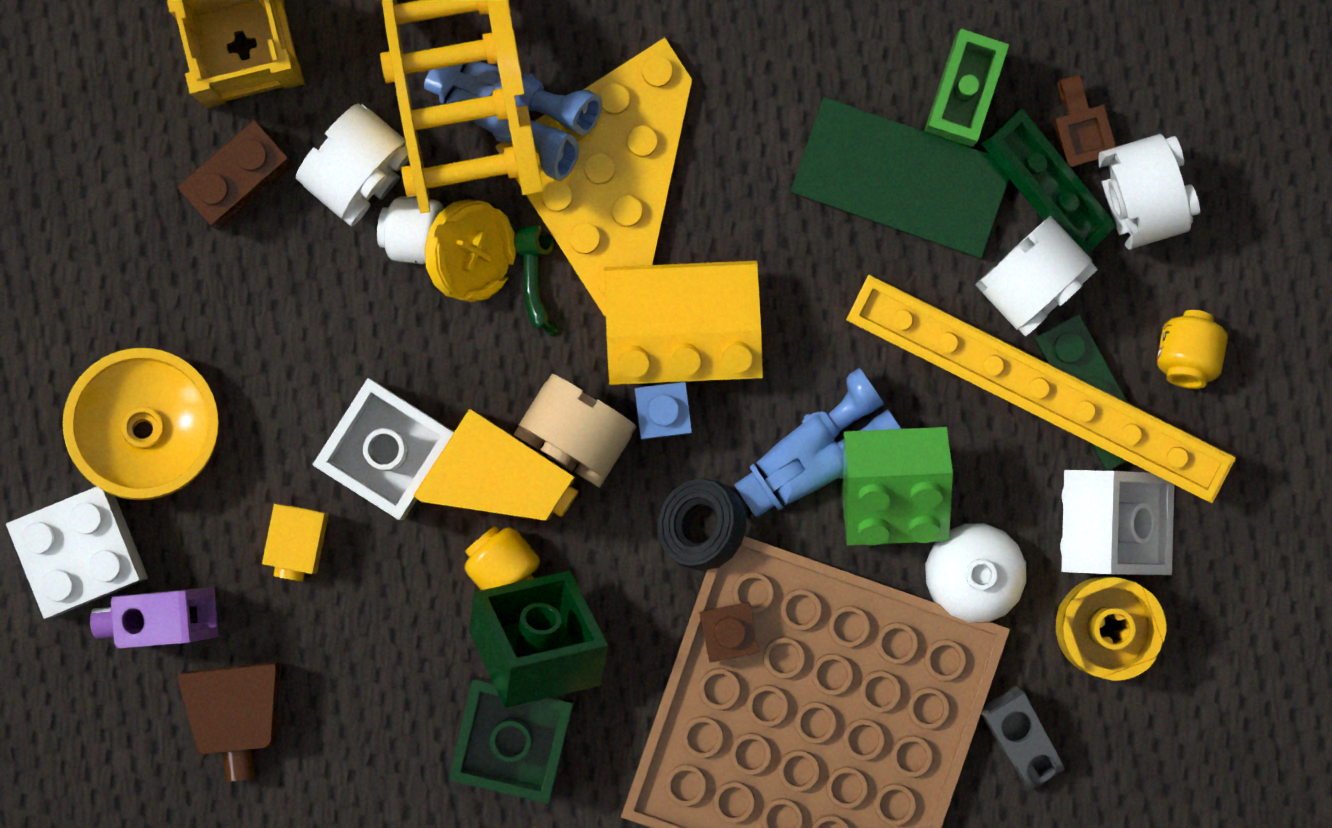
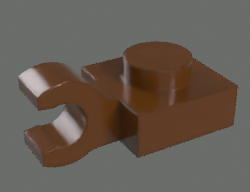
M1080 75L1056 82L1062 105L1067 115L1054 119L1053 124L1063 159L1069 167L1097 160L1101 151L1116 147L1105 107L1101 105L1089 109Z

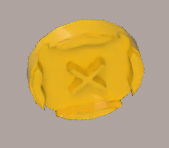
M467 199L457 201L439 212L430 226L424 248L426 269L434 286L447 297L476 302L490 298L504 286L508 277H504L508 266L514 265L516 248L514 245L515 233L508 217L500 209H495L490 203L480 200Z

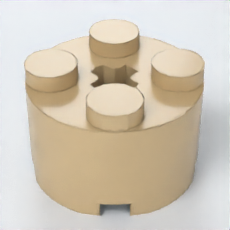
M551 374L513 435L533 448L540 449L547 454L549 459L573 472L578 464L574 472L600 488L631 439L636 426L629 419L600 400L593 399L583 393V390L557 375Z

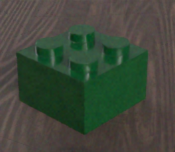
M571 571L474 592L469 633L505 708L601 686L608 644Z
M475 676L472 679L448 780L549 804L574 699L555 696L505 708L492 680Z

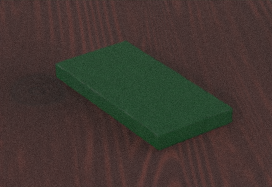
M823 97L790 193L981 259L1009 177L990 154Z

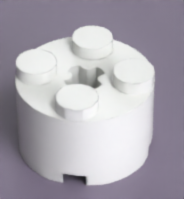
M359 103L349 108L324 133L328 138L319 150L315 147L312 148L299 167L295 177L304 188L351 227L367 212L371 205L368 200L373 194L380 200L387 195L400 179V176L394 170L396 172L399 171L409 161L405 139L373 111Z
M1157 134L1099 153V168L1109 165L1111 179L1102 181L1113 221L1116 224L1115 227L1119 235L1128 232L1130 234V237L1125 242L1127 249L1137 248L1190 231L1193 216L1200 214V205L1194 187L1191 184L1184 185L1179 167L1184 165V157L1179 141L1175 136L1165 139L1163 135Z
M1049 216L975 285L1016 330L1019 329L1024 336H1027L1047 318V314L1057 305L1061 306L1083 286L1082 284L1097 271V268L1092 263L1093 260L1055 219Z

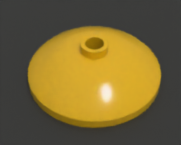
M152 348L121 350L95 362L74 384L67 398L63 413L65 444L77 469L89 482L104 492L130 500H150L164 497L188 485L208 463L218 436L219 422L216 402L204 378L194 367L180 357ZM141 422H147L153 427L152 434L145 439H140L134 435V428Z

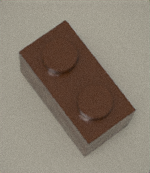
M253 120L177 188L209 225L219 230L294 163L265 130Z

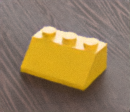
M757 261L604 267L609 385L763 378Z

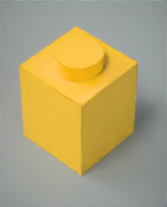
M274 504L262 561L263 565L275 567L273 576L303 582L305 573H317L329 513Z

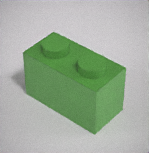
M964 29L959 30L954 39L924 132L970 148L978 142L1009 44Z

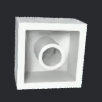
M367 378L312 465L396 519L404 520L417 501V498L413 496L454 431L374 380Z
M98 487L6 523L44 619L56 617L148 579L116 497Z

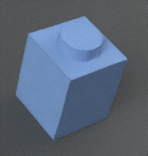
M686 382L635 388L641 440L692 433Z

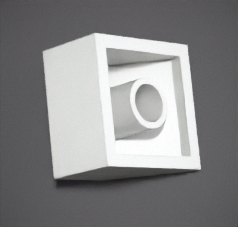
M1064 470V487L1062 490L1063 534L1060 544L1062 554L1061 572L1172 575L1174 484L1147 472Z

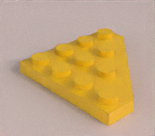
M665 37L583 89L599 95L602 100L599 119L592 131L587 135H579L547 115H543L535 120L539 124L559 129L574 136L578 142L579 153L571 173L562 181L546 176L541 168L539 154L537 153L543 191L526 194V196L604 317H606L604 267L652 265L692 84V78ZM501 142L495 148L499 154H503V148L512 147L513 144ZM516 177L515 179L517 180L518 184L520 185L519 177Z

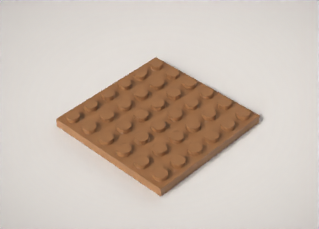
M744 536L742 545L732 559L719 568L706 571L621 817L650 828H942L1010 629L991 622L964 621L950 615L940 604ZM750 602L760 653L709 663L699 612Z

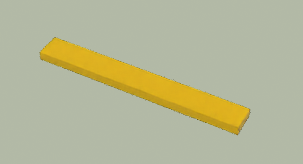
M870 274L867 276L846 319L1210 503H1213L1236 459L1235 456Z

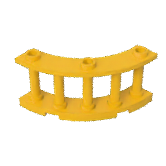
M382 0L389 51L380 53L381 64L386 84L395 82L410 162L409 166L401 167L407 198L417 196L420 214L430 212L428 188L508 174L509 179L519 177L522 195L542 192L541 174L528 106L517 107L515 97L525 93L515 33L512 27L509 0H418L397 4V0ZM478 10L479 15L489 14L492 32L482 34V40L406 54L403 52L400 25ZM487 60L488 65L498 63L502 88L492 90L493 95L413 110L407 74ZM497 116L498 121L508 119L513 146L503 148V154L424 168L417 130Z

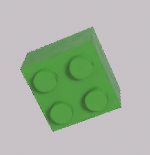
M947 427L844 432L842 495L847 546H874L914 542L930 543L949 540L953 470Z

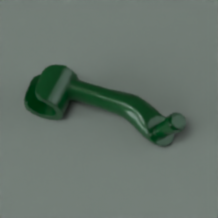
M539 225L520 228L515 233L514 245L519 255L524 258V296L528 316L534 328L542 327L548 335L556 336L559 333V327L548 320V313L541 300L539 279V255L551 253L555 241L550 235L539 236L541 232Z

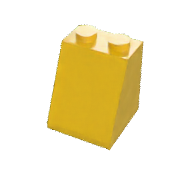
M469 409L413 496L421 502L549 520L553 513L563 517L579 491L572 487L577 477L485 417Z

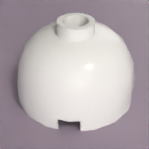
M985 523L963 524L951 529L948 541H937L932 546L925 564L926 585L933 602L940 604L950 615L967 622H991L1005 616L1019 602L1026 585V561L1019 545L1005 531Z

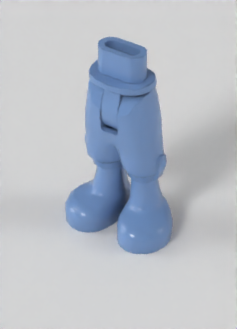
M480 61L430 70L424 82V88L439 95V102L442 104L493 95L492 90L502 88L499 68ZM524 73L521 76L525 94L515 96L517 107L527 105L528 110L538 111L547 115L579 135H587L592 131L602 109V100L599 95L589 90H579L568 95H557L544 91L543 84L532 73ZM497 116L471 120V122L493 133L492 135L497 141L512 143L508 119L498 121ZM530 119L536 152L539 154L543 172L547 177L557 181L564 180L571 173L578 158L579 146L577 140L571 134L556 128L547 127Z
M861 368L848 375L846 380L848 392L841 403L828 414L825 411H817L805 415L799 427L780 440L756 464L753 463L750 466L752 472L734 484L756 518L774 506L780 510L784 506L817 491L830 482L843 478L844 439L836 442L835 438L840 434V431L854 421L885 405ZM887 409L860 431L901 428Z

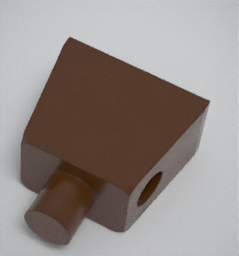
M280 662L187 671L178 674L180 690L198 753L211 754L223 752L226 782L256 778L253 749L267 748L276 744L281 675Z

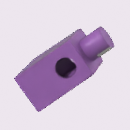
M214 587L112 597L111 607L94 608L91 611L90 627L95 639L114 637L116 648L189 643L219 637ZM189 606L197 607L198 623H190ZM142 614H143V616H144V621H145V622H144V627H143Z

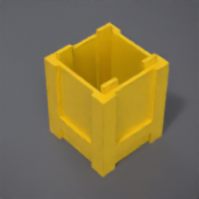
M167 0L170 13L177 19L190 71L185 73L189 93L206 108L226 104V101L282 87L287 89L304 84L288 24L284 0ZM239 33H244L247 39H255L257 42V47L249 50L250 58L247 60H241L238 53L230 54L229 45L236 42L235 35Z

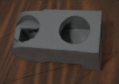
M1015 685L984 704L981 712L983 720L1029 791L1065 770L1028 698L1020 688Z

